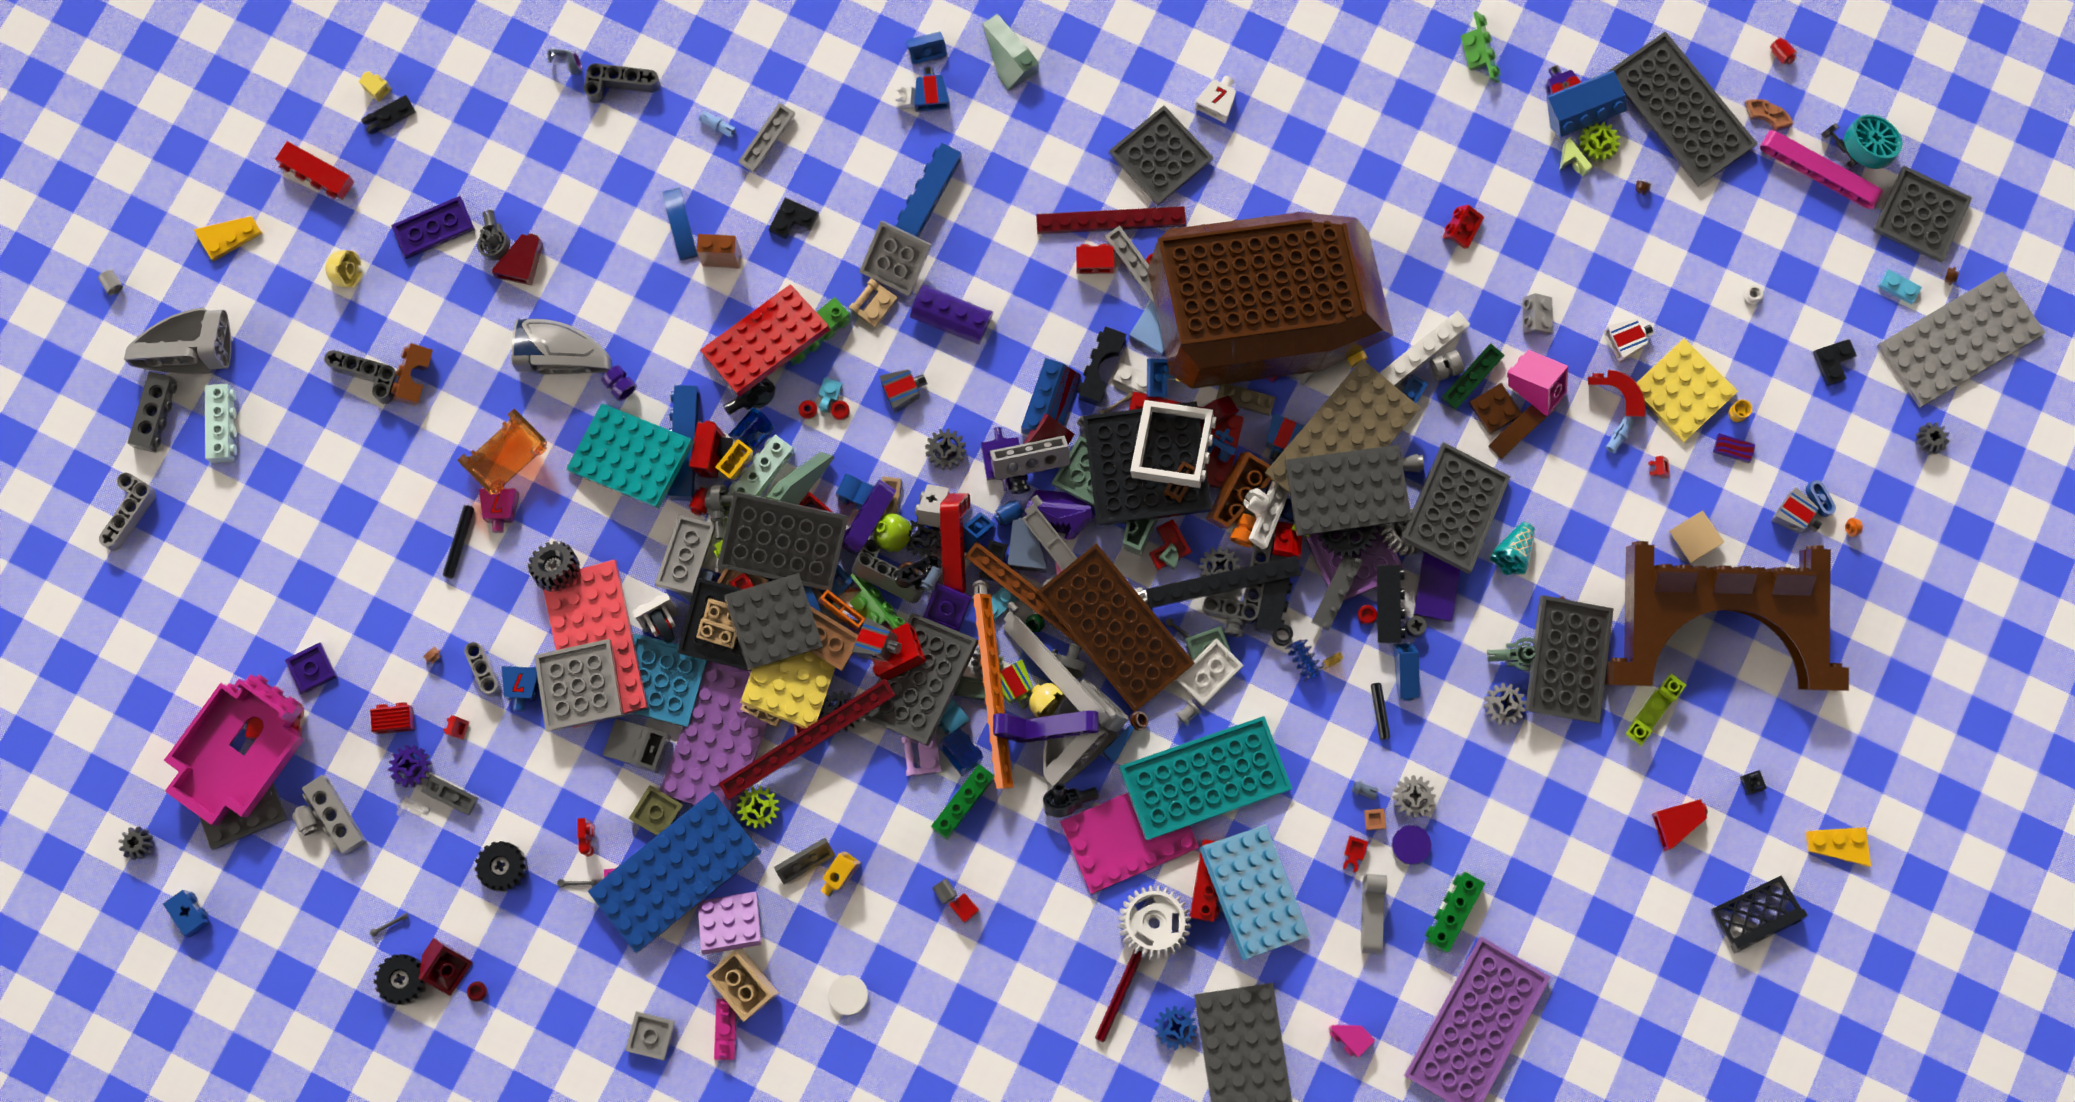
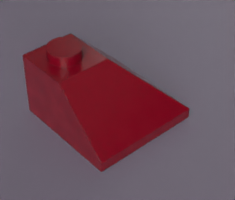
M433 938L422 954L419 979L451 996L473 962L450 946Z

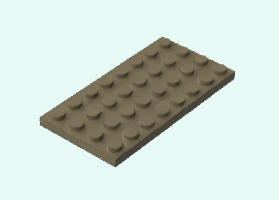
M1362 359L1264 474L1290 495L1285 460L1389 446L1421 407Z

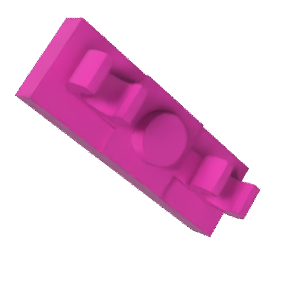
M716 999L714 1060H735L737 1013L725 999Z

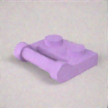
M936 733L929 746L918 742L921 768L915 769L912 743L917 741L908 737L901 738L905 748L907 770L905 771L907 777L941 772Z

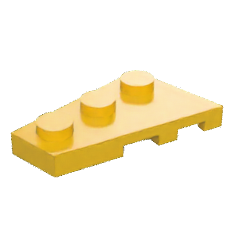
M252 216L193 229L213 262L262 234Z
M1866 827L1805 832L1808 852L1871 867Z

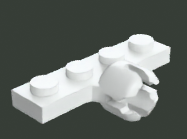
M1273 480L1267 494L1256 488L1250 490L1245 496L1247 500L1244 499L1243 501L1244 506L1256 515V521L1249 540L1261 549L1268 547L1289 495Z

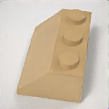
M743 948L735 949L706 975L743 1022L765 1007L779 994Z

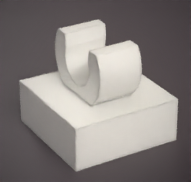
M912 86L895 88L897 91L895 107L903 109L915 106V88Z

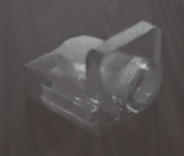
M405 797L404 800L402 799L399 802L396 814L405 817L409 808H411L409 812L420 817L421 814L427 816L431 809L411 798Z

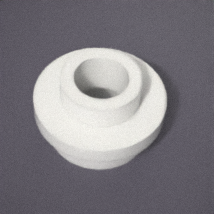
M1750 285L1744 291V298L1749 303L1756 304L1762 300L1763 291L1757 285ZM1750 293H1755L1756 297H1752Z

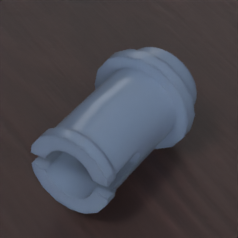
M932 566L925 580L921 581V587L928 592L934 590V586L943 572Z
M1360 780L1359 782L1355 781L1352 792L1356 796L1359 794L1375 800L1378 788L1363 784Z

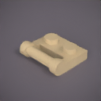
M871 278L867 283L868 286L854 304H850L848 309L876 328L896 303L898 297ZM873 290L877 291L876 296L865 310L862 311L860 309L862 304Z

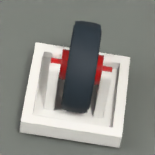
M667 593L655 597L653 601L642 604L632 611L645 632L652 630L655 637L661 635L667 644L675 640V635L671 629L676 626L673 617L679 615V612Z

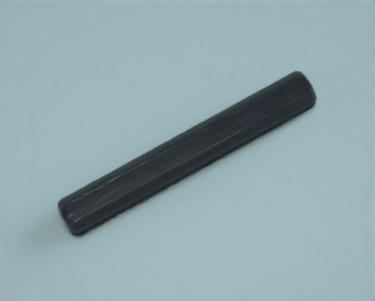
M463 506L443 571V576L452 579L454 577L474 512L472 506Z

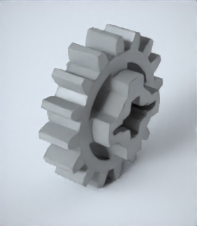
M1502 683L1500 688L1495 685L1493 687L1494 691L1489 690L1487 692L1489 696H1485L1483 699L1488 702L1483 705V708H1488L1485 715L1491 714L1490 721L1492 722L1497 719V725H1500L1502 721L1505 726L1509 725V721L1515 724L1517 722L1516 718L1521 719L1523 717L1520 712H1525V708L1522 706L1526 704V701L1521 700L1524 694L1519 695V688L1513 690L1512 684L1506 687ZM1504 692L1502 697H1494L1497 693ZM1506 699L1508 707L1504 709L1502 702ZM1507 712H1515L1514 715L1505 717Z
M1415 775L1411 776V780L1406 776L1404 777V783L1402 781L1397 783L1400 788L1395 787L1393 789L1397 793L1392 796L1393 799H1397L1394 806H1400L1401 808L1398 812L1405 811V817H1408L1410 813L1413 818H1416L1418 813L1422 817L1425 815L1424 810L1426 812L1431 811L1429 805H1435V802L1431 801V799L1436 797L1435 794H1431L1434 787L1427 786L1430 782L1429 780L1425 783L1422 782V776L1418 780H1416ZM1409 785V791L1402 793L1404 787ZM1419 786H1421L1425 790V792L1420 790ZM1413 792L1416 796H1418V798L1415 801L1412 797H1410V795ZM1426 800L1425 805L1419 809V803ZM1403 801H1405L1406 803H1408V804L1410 805V808H1408V807L1403 803Z

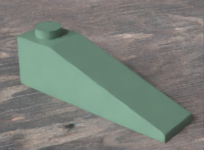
M998 14L982 23L998 77L1008 91L1039 72V62Z
M819 452L781 479L766 498L799 505L833 461L834 456Z

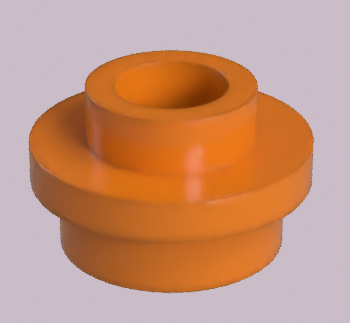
M1849 518L1846 522L1845 530L1850 537H1856L1862 533L1863 525L1859 519Z

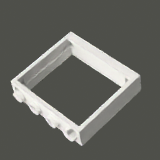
M1145 400L1130 470L1132 478L1200 488L1201 481H1204L1206 478L1204 465L1209 462L1210 453L1207 452L1208 446H1212L1213 442L1211 429H1215L1216 417L1213 415V410ZM1153 412L1205 419L1195 475L1142 467Z

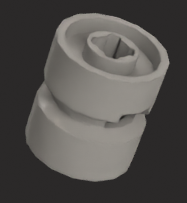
M1457 350L1445 353L1444 357L1439 355L1430 359V367L1437 381L1447 379L1449 375L1456 376L1464 373L1463 362Z

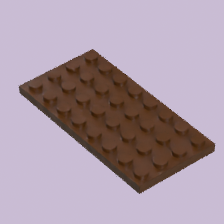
M1097 543L1037 591V594L1134 712L1139 710L1195 664Z

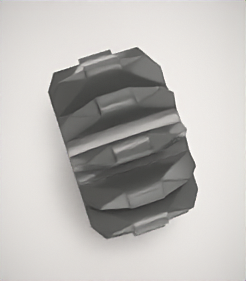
M1928 422L1925 426H1921L1919 432L1916 433L1915 437L1919 440L1915 444H1921L1920 450L1926 449V454L1933 452L1935 455L1946 449V445L1950 441L1946 438L1949 433L1943 431L1945 426L1939 428L1938 422H1935L1933 425Z
M137 826L135 829L132 827L128 828V833H122L124 840L120 839L118 842L123 844L119 850L124 851V857H130L131 860H136L137 857L144 859V853H151L148 848L153 847L154 844L149 841L154 837L148 835L149 830H142V827Z

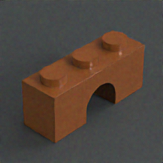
M413 343L403 348L401 353L403 362L396 371L398 380L397 383L394 382L391 389L393 394L392 400L412 406L419 403L423 385L417 384L412 380L411 370H426L430 363L432 349Z

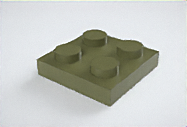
M649 785L629 819L657 836L675 821L684 805Z

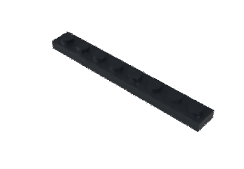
M1297 556L1148 588L1146 589L1149 607L1152 609L1301 576Z

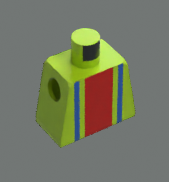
M1021 659L1000 671L1005 700L1009 704L1018 701L1021 708L1025 709L1029 706L1030 700L1027 694L1031 693L1033 686L1024 662Z

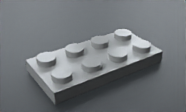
M678 515L655 581L656 587L693 595L696 580L700 576L715 531L714 523Z

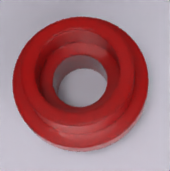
M811 400L803 401L798 408L800 416L805 419L815 417L817 405ZM809 406L811 407V410L809 412H806L804 410L805 407Z

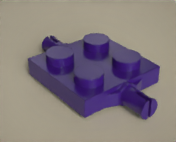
M997 427L993 429L995 434L994 440L981 442L986 480L995 479L990 451L1020 445L1019 437L1003 438L1001 427H998V431ZM1009 478L999 479L1003 482L1004 491H1007V487L1008 491L1012 489Z

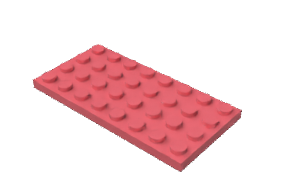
M614 559L580 569V572H576L578 577L576 579L572 578L573 583L571 585L567 583L564 589L559 587V591H554L552 588L550 592L545 588L543 591L556 650L610 639L612 641L623 715L648 708L617 561ZM582 724V725H578V726H573V728L580 727V726H584V725H587V724Z

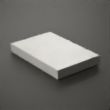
M1216 638L1194 660L1195 664L1175 680L1203 707L1244 665Z

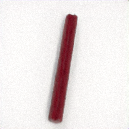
M1134 949L1095 1035V1039L1105 1042L1141 962L1142 951L1140 950L1135 954Z

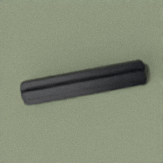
M1373 683L1371 684V692L1379 739L1387 740L1390 738L1382 684Z

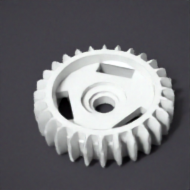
M1149 886L1148 892L1142 887L1141 894L1137 890L1134 891L1135 898L1129 895V902H1123V906L1126 909L1121 908L1119 911L1124 914V916L1118 917L1119 921H1123V923L1118 924V928H1124L1120 932V936L1126 935L1123 943L1129 941L1128 949L1134 946L1136 948L1135 954L1139 950L1142 951V958L1146 953L1149 954V959H1152L1153 954H1156L1157 959H1160L1161 953L1167 958L1168 951L1172 955L1175 954L1174 947L1180 950L1181 945L1179 942L1185 944L1186 939L1183 936L1188 937L1190 934L1185 930L1191 928V925L1186 923L1191 920V917H1185L1189 909L1183 910L1186 903L1179 904L1181 897L1173 898L1174 891L1167 894V887H1165L1163 892H1160V886H1157L1155 891H1153L1152 886ZM1146 899H1153L1154 903L1137 911L1136 904ZM1172 914L1178 915L1179 933H1172ZM1151 918H1156L1160 925L1158 928L1153 929L1149 926L1148 921ZM1136 932L1152 941V946H1148L1134 936Z

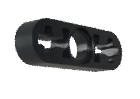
M928 556L900 569L895 577V582L901 588H909L925 580L932 566L941 569L942 562L936 556ZM914 569L922 571L923 575L917 574Z

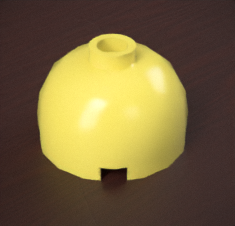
M340 250L332 253L325 265L328 280L339 287L348 288L356 286L362 273L358 272L361 260L355 251Z
M1054 683L1038 684L1031 691L1032 695L1029 700L1030 710L1036 718L1045 717L1048 714L1053 716L1065 695Z

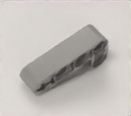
M127 472L121 473L118 476L117 485L126 491L128 495L99 536L100 544L112 551L122 547L156 497L155 489ZM131 479V484L126 487V482ZM147 489V493L141 496L142 491ZM136 505V509L130 512L131 507ZM122 521H125L124 526L122 528H119V524Z
M1365 874L1363 876L1361 953L1382 954L1384 894L1387 891V875Z

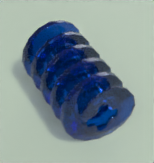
M1308 639L1298 640L1285 648L1286 650L1291 649L1288 653L1289 656H1295L1292 662H1299L1296 669H1303L1299 675L1307 676L1303 682L1315 678L1324 668L1323 666H1316L1320 661L1319 659H1312L1316 653L1308 652L1312 646L1305 647Z

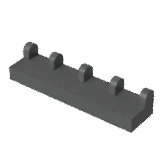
M1345 555L1311 623L1329 631L1363 560L1353 557L1350 559L1349 555Z

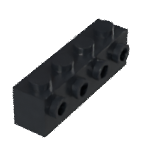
M1377 565L1378 643H1401L1402 638H1405V627H1401V619H1405V607H1401V600H1405V588H1401V580H1405L1404 569H1401V565Z

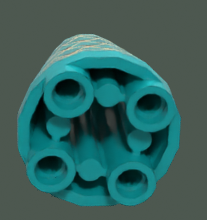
M1522 522L1492 552L1490 560L1501 568L1503 574L1510 576L1511 574L1526 573L1529 567L1535 535V528L1531 524Z

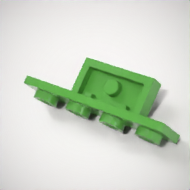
M1475 11L1473 14L1477 29L1460 35L1467 63L1471 71L1487 65L1491 80L1498 83L1500 82L1499 76L1501 73L1499 67L1495 64L1496 54L1490 45V42H1492L1491 35L1486 30L1487 20L1484 15Z
M854 573L850 575L861 591L849 603L860 615L880 625L887 621L892 629L905 624L904 620L893 611L892 605L881 596L878 588L857 577Z

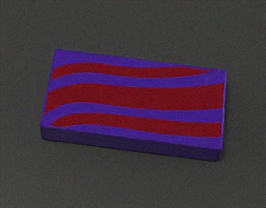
M1718 433L1713 452L1750 463L1756 444Z

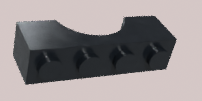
M1106 326L1103 332H1099L1096 340L1099 344L1097 349L1093 348L1090 359H1092L1090 366L1086 365L1083 376H1086L1083 383H1079L1077 389L1079 400L1100 407L1107 385L1099 376V366L1110 357L1120 356L1126 340L1125 333Z

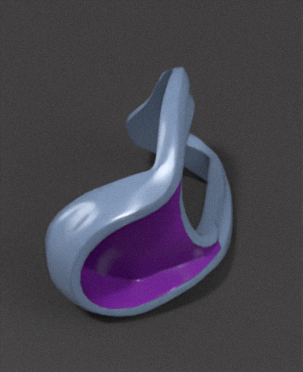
M549 49L547 51L549 63H552L557 52L567 54L569 72L572 75L581 73L582 64L575 52L561 49Z

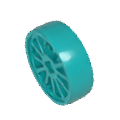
M1871 114L1862 115L1854 120L1844 135V145L1850 156L1859 164L1872 169H1882L1890 165L1900 154L1903 144L1901 135L1893 124L1880 116Z

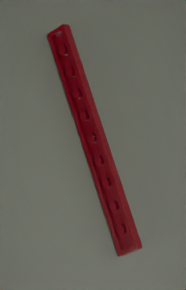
M883 679L718 783L728 800L733 799L895 697L894 691L887 680Z

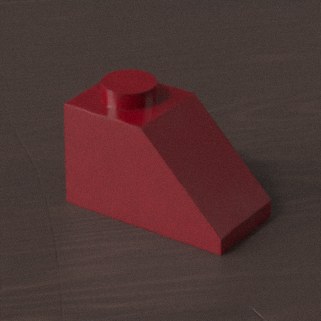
M1229 395L1213 400L1202 407L1213 410V415L1216 417V426L1239 412V409ZM1200 419L1201 423L1204 426L1205 419Z

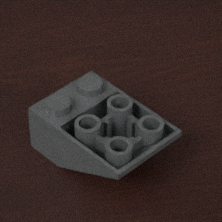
M616 719L603 756L658 774L671 736L649 727Z

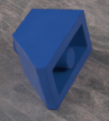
M981 512L963 525L964 552L966 554L976 541L980 543L995 525Z

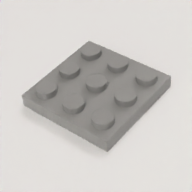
M882 220L878 225L859 272L910 296L932 244Z

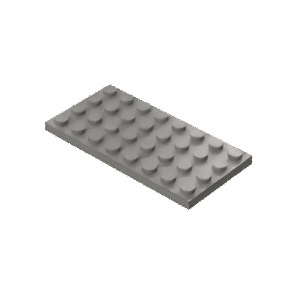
M2002 271L1879 343L1877 347L1918 407L1921 408L2043 336L2046 332Z

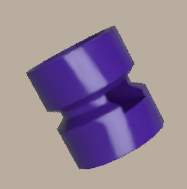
M619 365L609 369L601 378V382L607 389H612L611 393L618 401H622L636 390L637 385L630 377H626L627 373Z

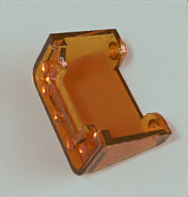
M515 408L507 414L510 417L508 423L504 421L502 423L503 428L476 452L472 450L470 452L471 456L468 457L463 454L457 460L461 467L491 495L499 494L504 489L506 483L537 455H542L547 449L546 439Z

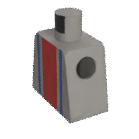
M1796 487L1789 492L1771 521L1797 533H1801L1806 527L1816 532L1822 525V522L1814 517L1819 508Z

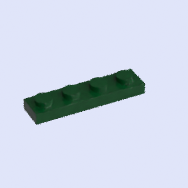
M1490 343L1441 399L1456 411L1505 355Z

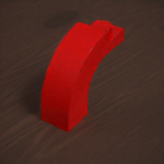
M1608 369L1607 377H1604V373H1592V377H1588V385H1610L1622 392L1626 401L1625 416L1645 417V397L1640 386L1633 378L1623 372Z

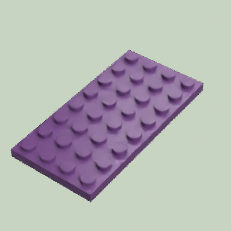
M711 661L707 662L692 711L690 724L688 727L683 726L659 791L671 798L692 805H696L713 791L734 817L737 803L740 800L739 796L742 793L728 800L718 783L755 760L768 723L740 710L743 705L740 701L748 682L750 671Z
M1480 936L1403 1076L1447 1102H1484L1551 977Z

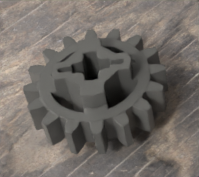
M948 428L946 433H943L942 429H939L938 435L933 432V439H927L930 444L925 445V449L929 450L925 452L926 457H930L929 463L935 462V468L941 465L942 470L945 469V466L952 470L953 464L958 467V460H964L961 454H966V450L962 449L966 447L965 442H961L963 437H956L957 431L951 434ZM951 439L956 442L958 447L951 443ZM946 443H947L948 450H947V452H945V456H944L943 449L945 448ZM933 452H935V454H938L941 457V459H938Z
M1218 546L1217 551H1215L1212 547L1210 554L1205 552V558L1200 559V562L1203 564L1199 565V570H1203L1200 573V577L1230 571L1228 569L1230 562L1232 570L1240 569L1241 565H1236L1239 562V558L1234 559L1235 552L1229 554L1228 548L1222 551L1221 546ZM1207 563H1209V565L1211 566V570L1209 573L1207 570ZM1224 563L1223 569L1215 572L1217 565L1220 566Z

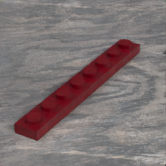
M1185 206L1036 214L1037 234L1114 230L1118 226L1123 230L1186 226Z

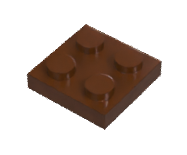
M1502 383L1469 402L1470 407L1489 435L1522 414Z

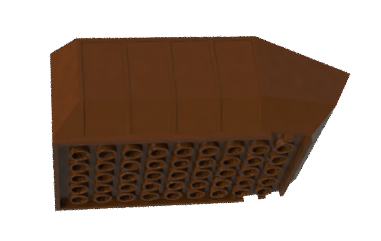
M1295 212L1170 228L1157 240L1148 268V274L1170 375L1191 389L1304 374L1307 372H1319L1394 335L1370 235L1355 217Z

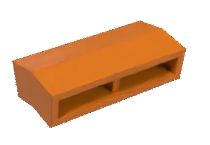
M828 589L818 599L821 605L855 631L865 620L862 615ZM825 595L841 607L840 610L824 599ZM845 610L854 618H856L859 621L858 624L854 622L852 619H850L848 616H846L842 611Z

